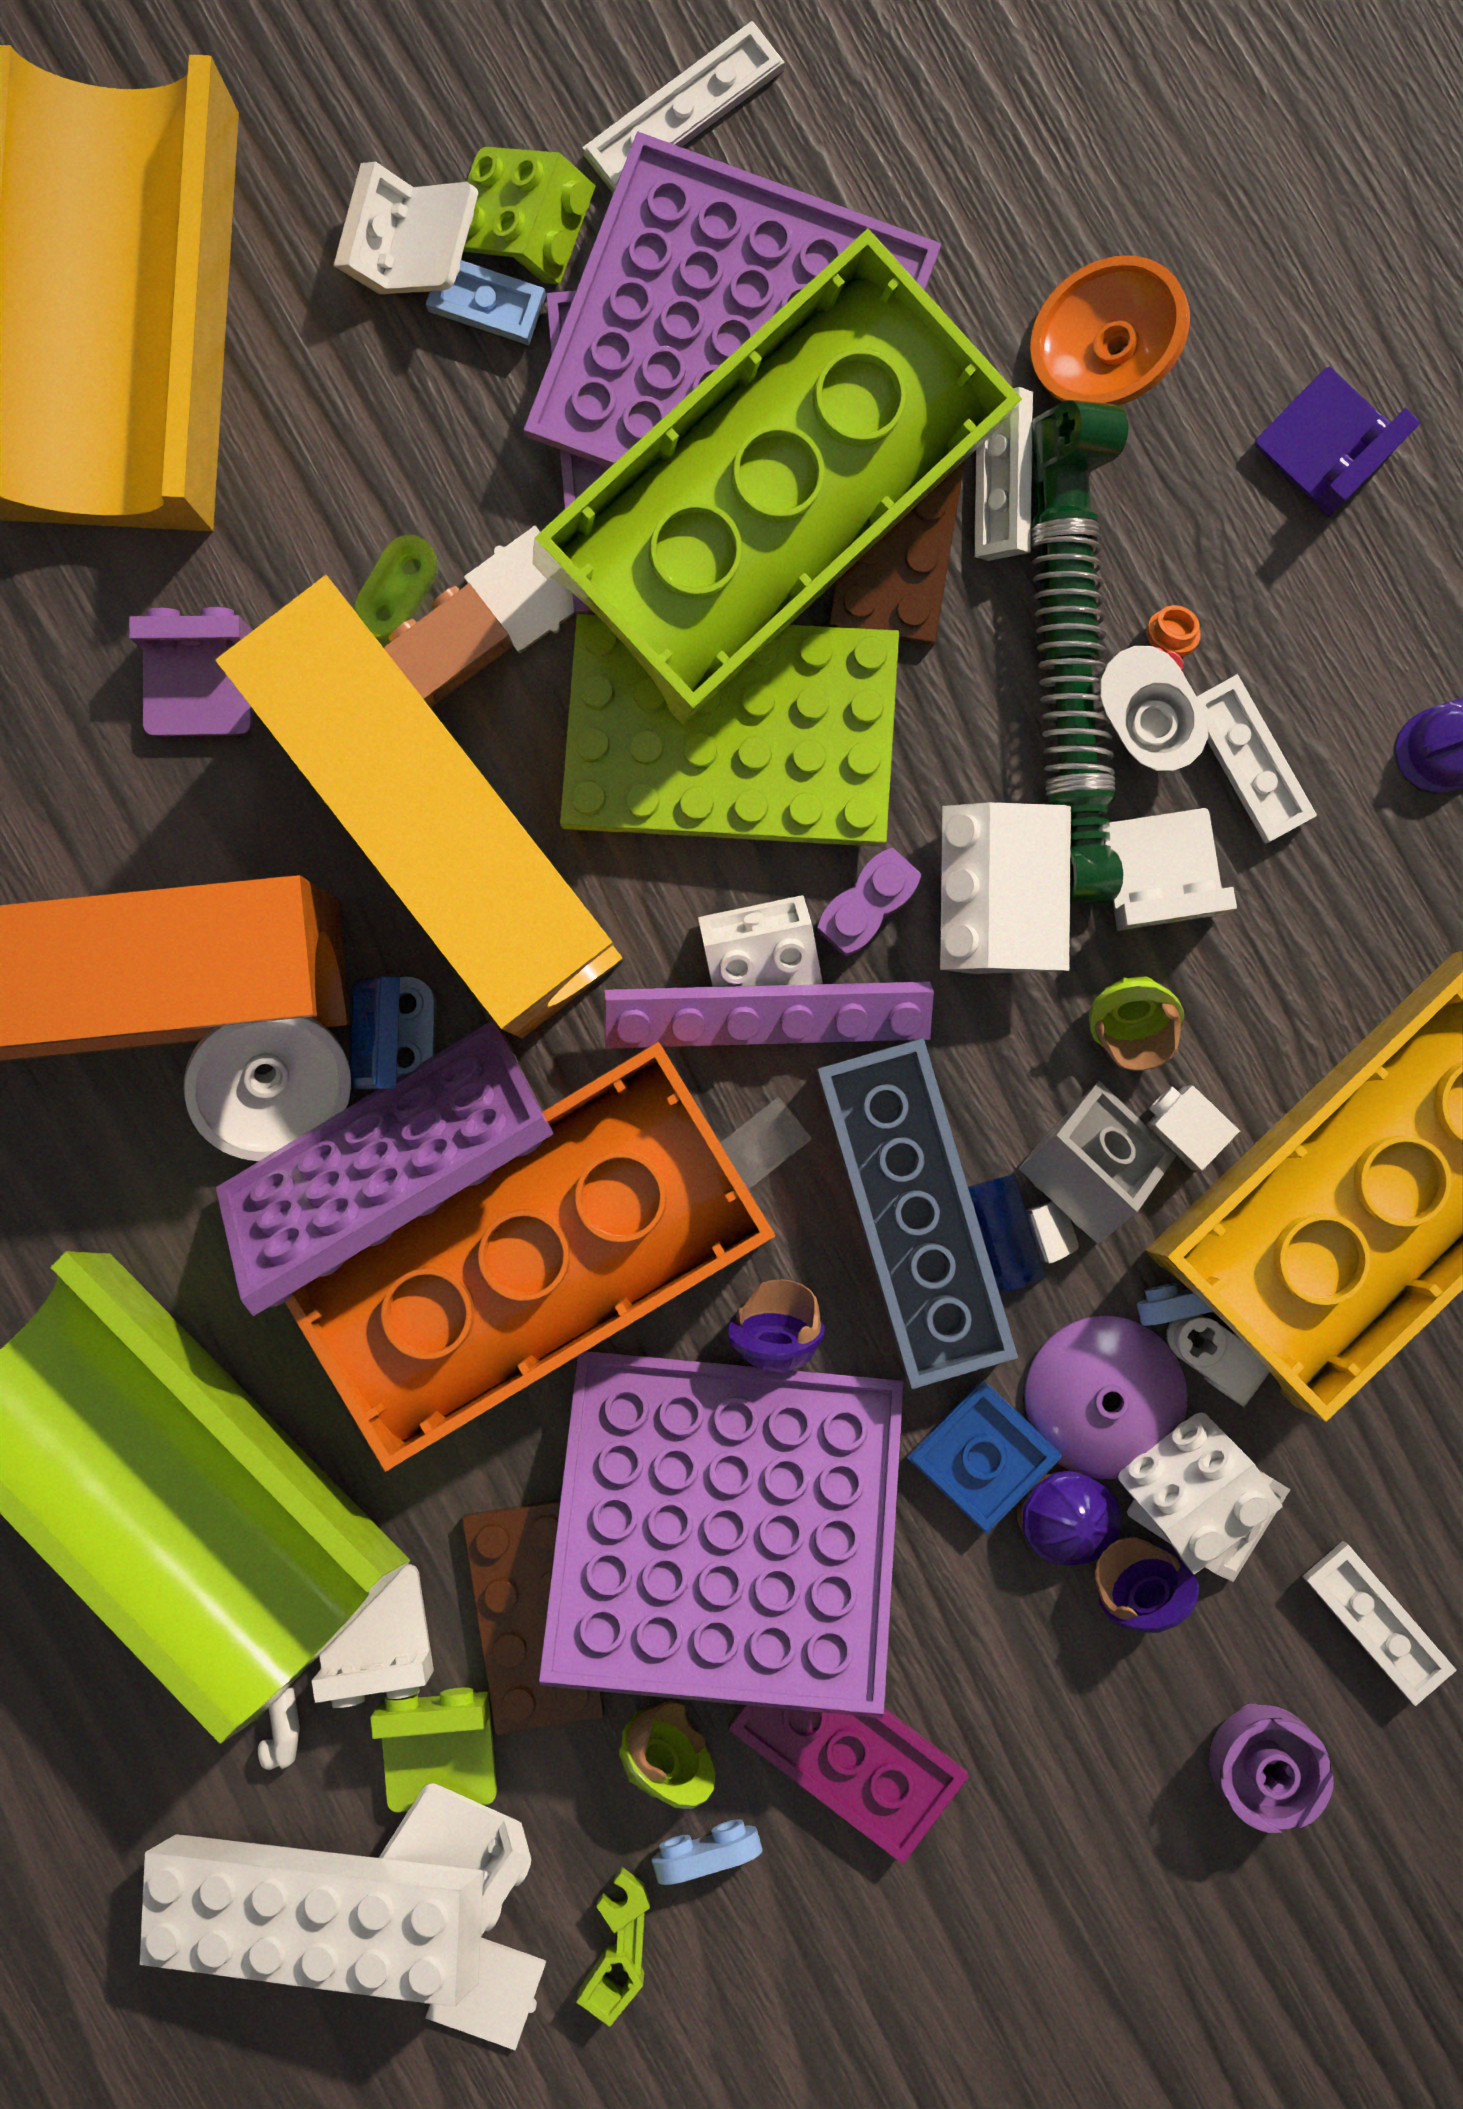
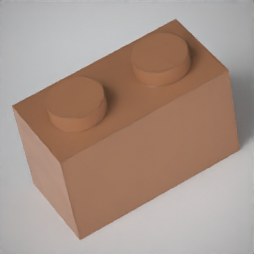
M470 583L460 590L457 586H454L444 591L433 601L431 605L434 609L418 622L415 619H410L402 623L390 634L389 640L391 642L384 647L385 651L430 708L513 646L509 633Z

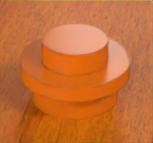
M1177 605L1167 606L1151 617L1146 628V636L1153 647L1161 648L1166 653L1174 651L1180 657H1185L1194 652L1200 641L1199 620L1192 611L1185 607Z

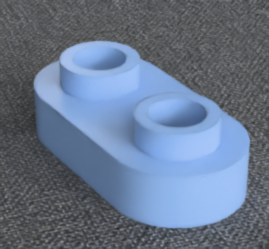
M413 977L400 978L399 999L405 994H412L417 1004L415 1010L409 1014H403L399 1010L397 1053L402 1048L408 1047L414 1052L415 1060L408 1068H402L397 1063L396 1078L413 1072L422 1062L435 1055L436 996L428 984Z
M1177 1283L1146 1289L1147 1299L1137 1303L1143 1326L1162 1324L1213 1312L1190 1289L1179 1291Z
M736 1819L715 1826L712 1829V1834L691 1840L690 1835H680L662 1842L659 1845L660 1852L652 1858V1864L658 1883L661 1885H671L747 1863L758 1857L763 1852L757 1828L750 1825L744 1826L743 1820Z

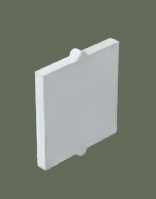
M533 526L506 547H495V554L464 576L467 583L472 585L509 633L513 646L519 654L550 631L558 633L560 631V624L574 615L572 592L554 579L549 578L547 580L532 564L534 537L540 533L536 526Z
M480 1937L479 1984L455 2007L430 2004L426 2019L516 2050L528 2013H532L536 2009L537 2002L534 1996L546 1960Z

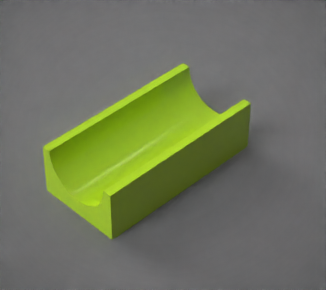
M867 228L534 537L532 564L547 580L549 578L554 579L570 590L610 628L646 670L665 698L668 710L683 725L982 445L1022 401V398Z
M66 1251L50 1267L57 1274V1280L46 1301L29 1322L0 1349V1514L221 1744L257 1720L411 1560L110 1253Z

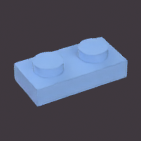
M461 260L460 270L453 286L448 290L430 291L426 307L428 312L530 345L546 298V292L543 287Z

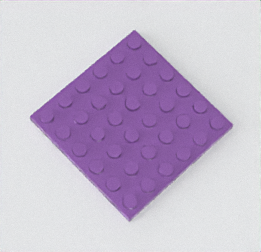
M637 131L524 427V435L527 438L610 468L867 228L924 291L926 290L942 243Z
M588 1351L578 1355L539 1679L540 1686L882 1718L885 1702L904 1381L793 1370L785 1374L776 1372L765 1373L758 1367Z

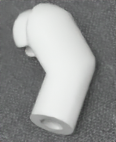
M287 1688L269 1707L273 1739L263 1740L258 1745L259 1761L266 1770H271L278 1766L283 1770L295 1761L300 1724L294 1688Z

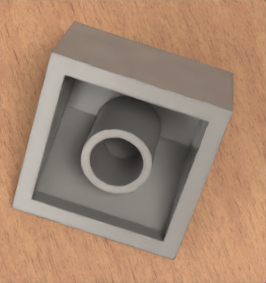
M1098 1081L1043 1137L1020 1166L1019 1170L1032 1181L1036 1188L1042 1191L1070 1217L1076 1226L1081 1228L1099 1244L1139 1211L1177 1154Z

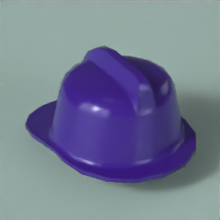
M1463 698L1422 711L1410 718L1399 732L1395 747L1397 765L1405 779L1421 790L1442 793L1463 788Z

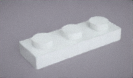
M1021 387L1013 389L1022 398V401L999 428L976 449L975 557L986 561L1026 554L1031 551L1033 392Z
M1238 674L1197 696L1208 718L1207 742L1264 843L1267 844L1316 817L1317 814Z
M1344 1541L1338 1544L1302 1576L1413 1705H1418L1456 1671L1455 1667Z

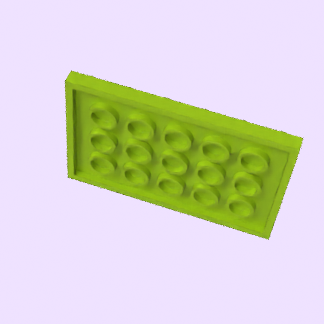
M577 614L560 819L562 829L886 847L899 631L789 625L682 725L668 710L666 700L655 682L610 628L597 615Z

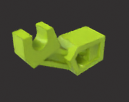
M623 1867L615 1875L614 1884L626 1891V1899L616 1902L603 1892L597 1901L598 1910L613 1933L617 1932V1944L606 1946L580 1986L577 1997L579 2005L609 2027L643 1987L645 1973L642 1969L645 1911L650 1909L651 1901L644 1882ZM622 1963L623 1970L629 1975V1979L623 1987L604 1975L606 1972L611 1971L612 1964Z

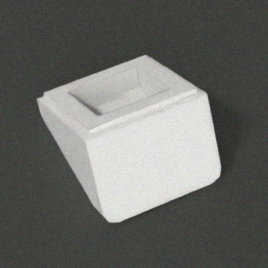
M1053 1201L1026 1209L1024 1214L1040 1260L1050 1264L1078 1249V1241L1070 1217Z

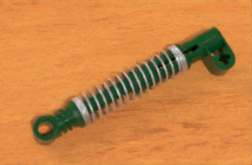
M1067 400L1032 420L1037 515L1031 520V547L1040 551V557L1035 558L1032 564L1041 569V574L1035 576L1033 581L1042 586V591L1036 593L1034 598L1043 603V609L1037 610L1035 615L1044 620V626L1039 627L1036 632L1045 637V643L1039 645L1037 649L1046 654V661L1040 662L1038 666L1046 670L1054 669L1055 677L1042 679L1039 684L1047 687L1055 686L1056 692L1053 695L1043 696L1040 701L1046 704H1056L1057 712L1045 713L1041 718L1046 721H1057L1058 729L1044 731L1042 735L1045 738H1058L1059 743L1058 747L1046 748L1043 752L1046 755H1059L1060 764L1048 765L1044 768L1047 772H1060V776L1048 779L1045 782L1047 786L1045 789L1047 791L1048 805H1066L1071 807L1070 903L1112 902L1121 891L1124 872L1119 855L1111 849V846L1104 845V842L1110 841V832H1105L1103 829L1110 827L1109 819L1102 818V815L1109 814L1108 807L1115 800L1114 791L1116 789L1114 787V770L1101 765L1114 757L1111 751L1100 748L1112 741V735L1101 731L1111 722L1107 715L1100 713L1104 711V707L1101 706L1095 709L1094 700L1101 701L1099 696L1100 690L1094 691L1093 683L1100 684L1101 679L1099 677H1102L1107 665L1098 660L1107 654V649L1099 644L1106 637V631L1098 627L1105 620V614L1097 609L1104 602V597L1096 592L1103 585V580L1095 575L1102 568V562L1094 557L1101 551V545L1097 543L1101 537L1098 514L1091 510L1089 472L1115 460L1121 454L1128 437V419L1123 407L1118 404ZM1092 665L1102 667L1103 670L1093 674ZM1095 717L1104 719L1106 722L1096 726ZM1096 735L1107 737V739L1097 743ZM1098 753L1108 755L1106 758L1098 760ZM1099 770L1107 771L1109 774L1099 773Z

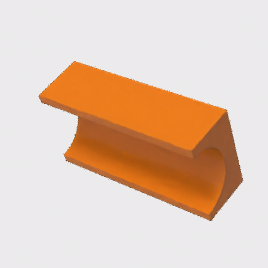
M300 875L0 905V1062L200 1042L212 1028L236 1024L311 1017L327 1029L351 1026L339 899Z
M659 1042L544 1110L543 1113L554 1134L543 1140L536 1150L524 1156H517L495 1169L482 1183L475 1186H467L444 1200L441 1206L434 1212L416 1217L396 1229L383 1243L376 1246H368L345 1260L341 1267L332 1274L317 1277L294 1291L293 1295L285 1301V1304L385 1472L776 1236L665 1049Z

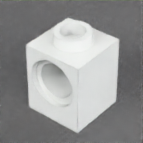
M1193 1085L1182 1086L1178 1091L1173 1086L1168 1088L1149 1108L1155 1115L1146 1124L1191 1170H1203L1240 1132Z

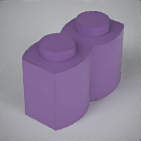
M894 848L882 851L863 868L855 887L838 895L826 907L817 926L816 934L843 959L856 954L871 941L880 927L882 919L893 915L906 904L919 884L921 873Z

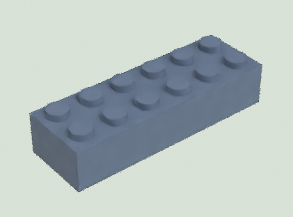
M924 1038L817 1069L818 1082L906 1381L910 1388L915 1389L1017 1359V1351Z

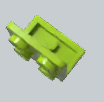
M498 147L481 148L476 154L466 181L478 190V196L474 208V217L469 227L463 252L513 257L543 283L560 285L596 186L559 152Z
M453 1688L440 1692V1696L418 1698V1694L401 1699H387L385 1697V1701H380L371 1715L372 1739L382 1738L387 1805L393 1812H408L421 1790L428 1784L440 1785L482 1805H488L494 1801L497 1794L489 1691L473 1693L472 1688Z

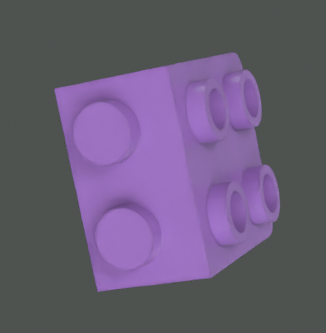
M208 607L201 609V616H180V611L176 609L151 608L146 610V616L129 617V639L143 649V728L148 734L154 737L245 736L251 732L253 727V708L215 661L252 632V628L239 615H234V610L222 607Z

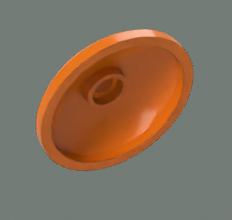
M1129 255L1113 256L1082 267L1055 288L1044 302L1035 320L1030 341V352L1033 367L1038 378L1045 388L1062 402L1078 400L1122 405L1142 396L1155 387L1169 373L1183 351L1190 326V310L1187 297L1176 277L1163 265L1148 258ZM1126 347L1120 353L1115 354L1120 348Z

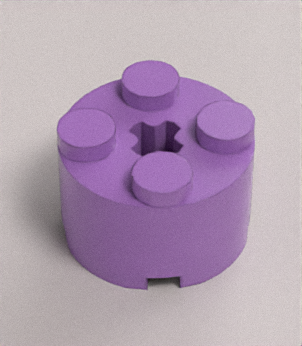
M1247 1704L1241 1707L1239 1711L1224 1721L1211 1743L1208 1769L1217 1789L1239 1818L1260 1831L1282 1833L1281 1830L1297 1826L1302 1828L1311 1824L1326 1808L1334 1787L1329 1755L1324 1744L1297 1716L1280 1707ZM1277 1762L1279 1764L1275 1772L1267 1769L1263 1771L1268 1763L1274 1765Z

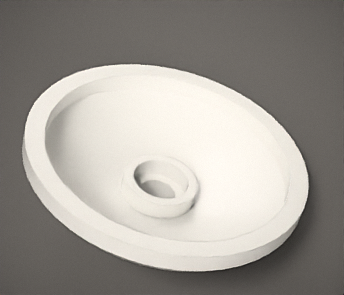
M311 1017L214 1027L201 1039L192 1052L184 1076V1096L187 1110L199 1133L219 1150L229 1155L252 1161L264 1159L345 1110L351 1091L350 1068L343 1048L324 1025ZM262 1064L273 1066L272 1070L267 1074L260 1075L255 1073V1069Z

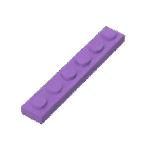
M930 982L604 990L605 1048L651 1047L657 1042L662 1047L896 1041L918 1040L922 1038L930 1040L934 991Z

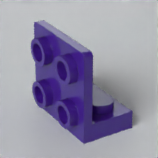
M1326 367L1258 436L1254 445L1314 504L1330 517L1421 422L1406 407L1390 422L1334 369Z

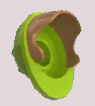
M1147 976L1124 977L1122 980L1105 988L1094 999L1089 1012V1026L1094 1040L1107 1050L1119 1067L1132 1071H1145L1162 1066L1169 1059L1173 1058L1178 1050L1185 1014L1178 998L1169 989L1154 982L1153 979Z
M672 1700L665 1701L657 1706L635 1712L622 1731V1746L619 1750V1757L628 1776L629 1783L634 1784L652 1798L657 1797L674 1808L693 1809L703 1804L714 1790L716 1773L710 1754L705 1746V1736L696 1731L689 1723L685 1706L682 1703Z

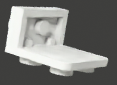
M377 162L361 163L334 266L378 294L450 289L460 270V261L467 234L474 217L478 190L468 182L412 187Z
M1197 1413L1180 1423L1175 1430L1165 1436L1148 1452L1137 1456L1128 1466L1121 1470L1118 1476L1124 1488L1160 1528L1181 1560L1194 1575L1283 1507L1256 1465L1205 1413Z
M407 1564L319 1655L321 1669L312 1680L315 1703L331 1701L333 1708H344L363 1703L365 1695L386 1692L387 1699H401L418 1694L420 1692L419 1686L426 1685L434 1669L420 1577L415 1566Z
M428 1784L421 1790L379 1856L381 1859L483 1870L481 1936L484 1931L488 1932L495 1926L501 1913L502 1903L513 1886H519L524 1881L531 1864V1856L521 1822L437 1784Z

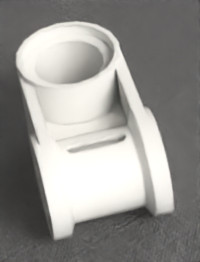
M1196 1315L1169 1323L1166 1330V1341L1173 1353L1205 1376L1204 1379L1242 1407H1245L1270 1373L1260 1359L1236 1334H1232L1218 1322L1203 1315ZM1192 1330L1200 1332L1199 1335L1205 1340L1200 1348L1193 1346L1192 1341L1187 1338Z

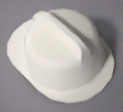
M1133 646L1120 651L1107 664L1101 677L1100 699L1105 713L1121 741L1140 764L1156 771H1175L1191 764L1202 753L1208 739V718L1201 702L1195 695L1180 667L1169 654L1153 646Z

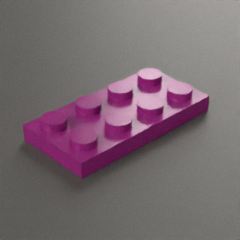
M742 1705L728 1724L730 1732L901 1864L905 1863L969 1778L968 1771L885 1707L883 1717L877 1718Z

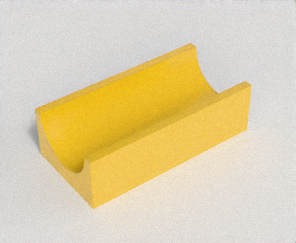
M0 45L1 521L213 531L239 112L212 56L189 55L188 73L182 79L172 84L148 89H116L88 85L54 75L25 60L11 45Z
M327 575L319 579L215 660L501 1029L523 1039L624 960L613 946L614 943Z
M1463 951L1452 953L1144 1250L1160 1267L1166 1269L1187 1286L1231 1328L1275 1377L1282 1388L1280 1392L1294 1407L1325 1422L1463 1290Z

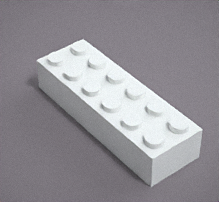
M175 1834L145 1852L140 1965L455 2007L479 1984L483 1870Z

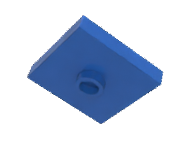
M380 976L355 981L352 984L349 1058L351 1089H396L400 977Z
M983 1378L907 1455V1459L985 1534L1062 1458V1454Z

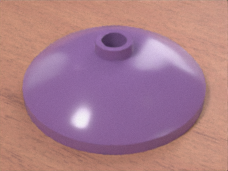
M1092 1316L1079 1319L1060 1328L1039 1348L1032 1359L1025 1379L1024 1407L1027 1421L1062 1454V1458L1057 1462L1058 1464L1070 1471L1086 1475L1090 1478L1118 1479L1121 1470L1128 1466L1137 1456L1148 1452L1165 1436L1175 1430L1180 1423L1184 1422L1187 1410V1387L1184 1373L1175 1354L1162 1338L1152 1330L1122 1317ZM1112 1391L1117 1392L1120 1396L1118 1408L1113 1411L1104 1410L1102 1406L1104 1395Z

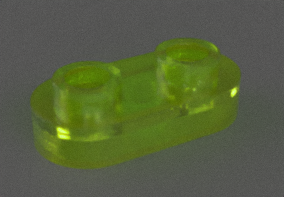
M416 535L399 536L388 544L355 602V612L376 638L389 639L390 634L398 626L413 618L435 581L439 569L438 559L431 545L425 539ZM418 559L421 561V568L417 573L409 575L403 572V565L407 560ZM384 604L392 605L394 607V614L390 619L381 621L376 618V611L380 606Z

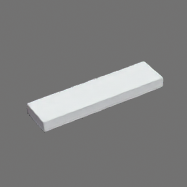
M751 21L582 147L583 155L611 192L614 193L637 131L682 147L783 72L784 61L755 23Z

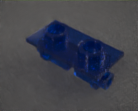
M1015 1173L968 1186L998 1291L1016 1290L1026 1286V1283L1045 1279L1046 1276Z

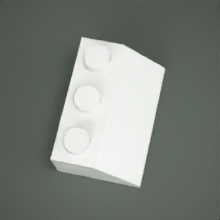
M994 802L942 806L940 970L970 974L1069 971L1070 806Z

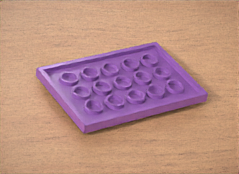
M495 1020L490 1021L422 1062L413 1072L396 1078V1089H378L216 1187L240 1299L253 1316L269 1306L274 1307L284 1303L293 1295L294 1291L317 1277L332 1274L341 1267L345 1260L368 1246H376L383 1243L396 1229L418 1216H425L434 1212L441 1206L444 1200L467 1186H475L482 1183L495 1169L517 1156H524L533 1152L540 1146L543 1140L554 1134L505 1034Z

